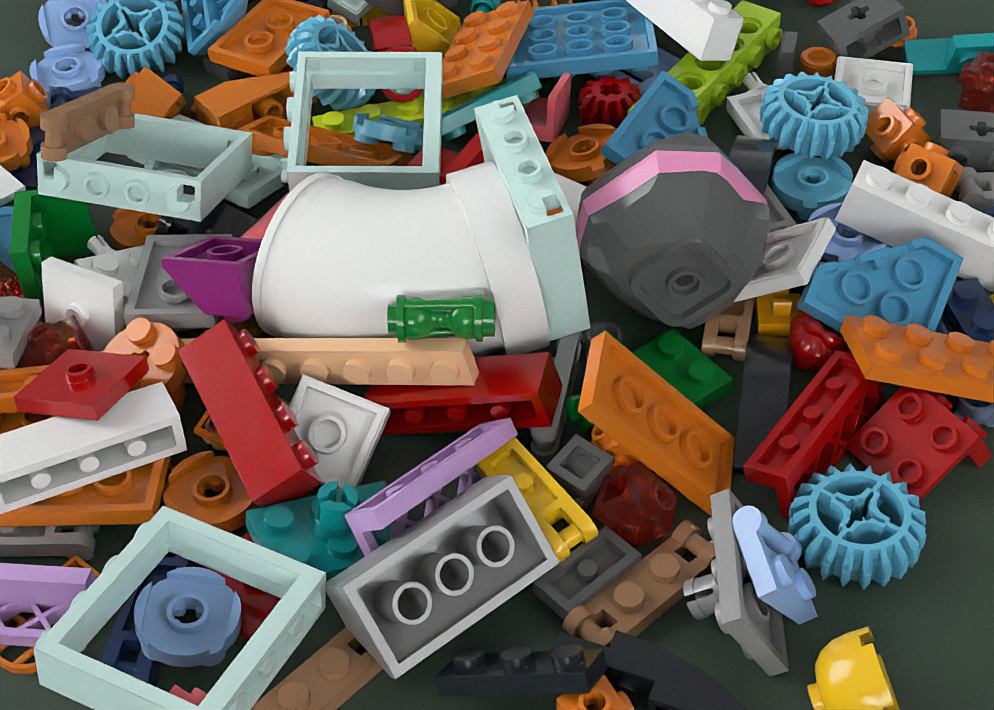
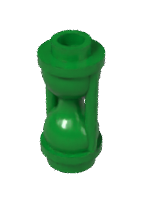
M475 293V297L463 296L456 300H424L418 297L406 298V295H397L396 304L388 305L387 308L388 333H397L398 343H406L407 339L420 340L426 336H457L462 339L475 338L476 342H483L484 337H495V298H483L482 293Z

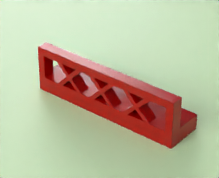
M836 350L743 465L747 481L776 489L782 518L790 519V505L794 501L801 483L808 484L814 472L825 476V472H827L830 465L836 467L849 450L848 443L850 438L883 405L882 382L865 379L853 354Z

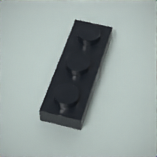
M567 644L550 651H533L529 646H517L504 652L484 653V650L481 648H468L455 653L452 656V660L435 676L440 697L589 694L608 668L604 649H583L578 644Z

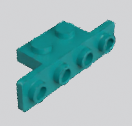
M994 33L953 35L952 38L906 40L903 45L905 63L913 64V75L994 71Z

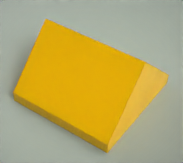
M403 0L405 19L410 31L413 47L419 52H442L443 60L445 53L449 50L455 39V35L461 28L459 17L436 0Z

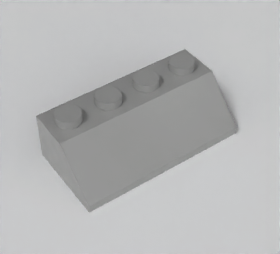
M512 475L486 476L327 581L326 592L347 629L391 678L397 679L560 562Z

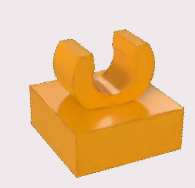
M789 289L755 297L757 334L789 336L791 318L799 310L796 307L800 300V294H789Z

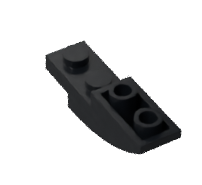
M617 630L610 647L558 632L551 650H554L563 645L578 644L583 649H604L608 668L604 675L616 693L623 691L633 706H642L648 708L647 710H747L727 689L696 666L670 651Z

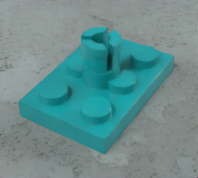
M530 70L442 113V136L445 142L467 132L465 124L474 120L477 124L474 111L476 107L515 95L518 96L522 105L537 98L535 90L541 88L542 85L536 73Z
M383 480L353 487L344 482L343 490L337 491L338 481H331L320 487L318 494L315 496L247 510L245 525L253 543L326 572L327 582L365 557L344 515L387 487V484ZM392 523L383 529L371 531L379 547L389 541Z

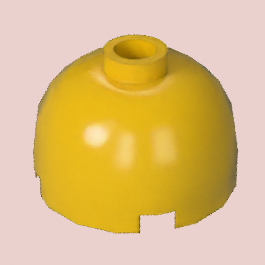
M869 626L847 632L831 640L820 651L815 663L816 683L807 685L814 710H900L881 655L876 654L873 643L865 645V643L875 641Z

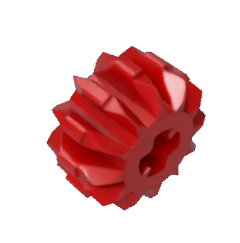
M615 75L611 78L598 76L597 81H586L585 88L580 90V96L578 97V109H580L582 124H607L617 129L626 118L627 111L641 98L639 85L630 84L629 78L616 79Z

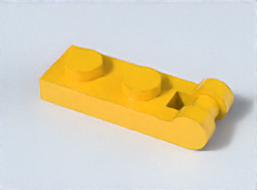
M516 437L476 464L478 474L482 478L486 476L512 475L559 562L570 556V549L579 542L587 544L598 536V530L591 518ZM564 518L569 525L557 533L552 525Z

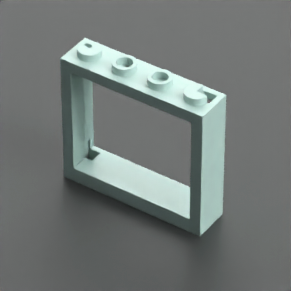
M298 51L297 71L290 72V91L294 92V97H287L286 106L287 120L291 121V127H284L283 134L284 151L288 152V158H281V182L288 183L289 192L302 180L319 172H328L340 176L344 180L391 190H414L440 185L443 97L442 52ZM313 89H425L422 166H306Z
M515 95L499 101L496 100L474 108L485 162L492 161L499 170L515 207L530 251L546 310L550 341L589 329L590 321L574 214L518 96ZM559 207L562 210L561 213H557L551 216L547 215V211L556 209Z
M134 113L133 128L118 129L68 153L67 159L64 161H46L41 158V151L37 153L38 194L201 222L252 170L253 133ZM108 152L204 168V170L197 177L97 161V159ZM183 185L194 186L195 194H183Z
M162 506L149 522H144L140 525L134 538L121 553L108 560L102 573L90 587L76 595L69 610L59 621L40 635L33 648L39 684L94 710H251L326 608V572ZM169 551L281 598L199 706L80 653Z

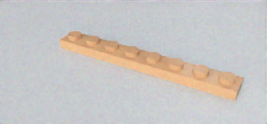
M196 338L181 340L184 342L186 346ZM254 338L260 348V352L256 354L260 365L264 364L272 372L278 384H299L304 374L326 384L474 386L479 374L469 341L462 338L407 339L406 343H398L397 338ZM183 362L182 367L186 371L183 382L193 383Z

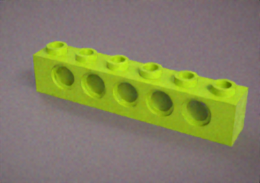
M742 0L733 9L744 18L730 60L700 61L688 52L667 72L695 93L699 106L696 109V114L700 125L704 123L708 114L716 106H720L724 102L726 96L735 87H739L742 84L744 77L753 68H758L763 58L771 50H775L778 47L782 38V29L779 28L781 13ZM637 102L627 111V115L630 113V111L633 109V107L637 104Z

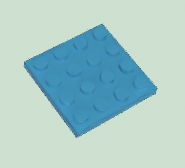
M600 0L533 8L534 14L507 67L506 78L507 81H510L533 70L538 79L553 77L559 80L563 73H571L572 77L576 74L585 73L603 76L610 74L613 70L628 69L640 72L649 69L650 66H659L653 22L626 0Z

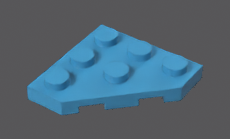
M662 70L606 142L600 153L618 165L636 151L660 139L685 133L708 137L705 127H700L696 114V109L699 106L695 93Z
M923 237L893 248L885 247L858 254L854 258L840 262L832 261L820 264L815 268L808 284H806L796 308L839 332L846 315L860 318L872 315L880 317L891 324L901 326L918 324L935 332L964 258L932 239Z

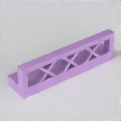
M511 418L477 425L346 513L344 516L364 556L379 547L371 531L383 529L392 523L389 539L391 540L403 532L405 528H409L416 523L407 519V514L409 510L423 500H427L424 517L436 510L439 504L443 505L451 500V498L441 495L442 487L458 476L460 480L457 495L471 487L472 481L477 483L483 479L478 473L474 472L475 464L518 435Z
M0 563V644L35 647L43 631L58 622L69 610L76 595L83 590H87L96 580L92 568ZM21 612L34 613L36 616L18 628L5 627L3 622Z

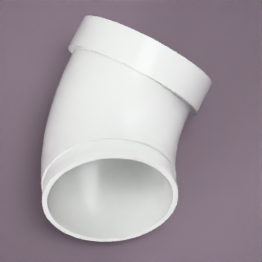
M492 161L446 174V184L414 190H391L370 187L351 180H344L340 176L328 172L315 173L297 184L282 201L271 219L261 242L253 274L252 305L256 321L261 329L276 338H397V333H388L387 308L388 305L396 304L397 295H406V298L418 297L424 300H456L463 296L475 297V293H482L483 298H495V337H484L483 342H476L475 338L468 339L474 357H483L499 352L501 355L526 354L550 345L546 310L530 251L507 187L499 170ZM426 336V337H424V338H458V337H457V336Z

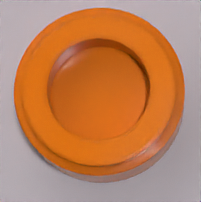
M825 47L808 48L800 55L799 70L807 75H814L817 72L821 77L833 76L836 71L837 55Z

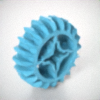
M108 0L107 4L97 2L98 12L90 13L91 24L86 26L87 43L91 52H93L94 58L96 60L102 58V65L109 74L116 72V75L123 79L128 73L130 76L134 72L140 73L145 66L151 71L158 69L164 73V63L175 64V54L183 53L182 42L186 41L184 20L173 1Z
M320 15L315 18L309 17L306 21H302L290 34L287 40L288 45L284 49L289 56L286 62L294 68L293 72L297 71L298 51L371 52L365 48V42L360 41L355 36L354 31L350 32L346 29L344 23L337 24L333 18L325 19ZM313 89L312 97L316 96L319 98L323 106L330 104L335 111L340 109L348 110L365 105L377 89Z
M800 72L797 77L792 74H786L784 79H775L773 86H768L761 102L759 121L762 123V132L769 134V140H778L780 142V150L791 149L794 151L795 156L801 153L808 155L810 159L814 156H821L824 160H828L831 154L836 157H842L844 152H853L855 146L860 144L867 128L869 109L865 107L866 99L858 96L857 89L847 88L846 81L837 82L832 79V75L826 78L819 76L817 72L814 75Z
M851 463L844 469V472H840L831 465L827 472H825V476L814 472L808 484L801 483L796 497H794V501L790 505L788 532L801 543V555H805L806 569L820 566L822 579L824 580L831 575L840 577L842 588L850 580L858 581L863 590L870 584L872 579L882 587H885L887 582L890 581L891 576L901 580L907 572V568H913L914 564L917 563L927 536L925 533V512L919 509V496L908 495L906 482L893 484L890 471L882 476L873 474L871 465L864 472L856 471Z

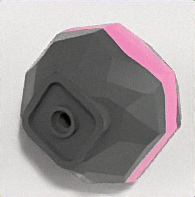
M685 133L660 139L636 151L582 191L575 227L580 260L620 303L638 316L663 322L668 326L692 329L730 307L763 264L769 226V206L762 194L708 137Z

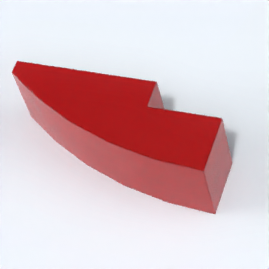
M403 14L367 19L373 52H385L395 46L413 47L410 31Z

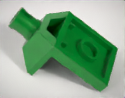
M38 190L15 192L9 254L24 297L27 299H40L41 308L44 305L41 262L50 257L57 258L93 253L88 249L87 243L93 236L97 238L98 234L88 202L38 194Z
M674 328L632 352L701 410L732 392L733 378ZM581 393L565 400V410L573 425L578 424V429L586 432L594 424L578 412Z

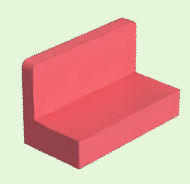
M563 73L548 98L537 97L531 100L525 108V113L539 141L554 142L569 117L571 73Z

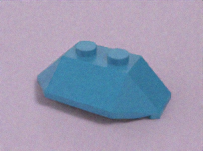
M181 0L188 52L194 56L209 55L208 48L245 16L248 0Z

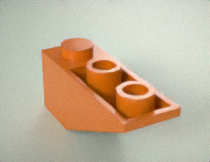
M290 72L226 81L194 96L200 123L238 130L266 115L278 118L287 117V97H294V92L290 91ZM316 96L312 97V104L317 102Z

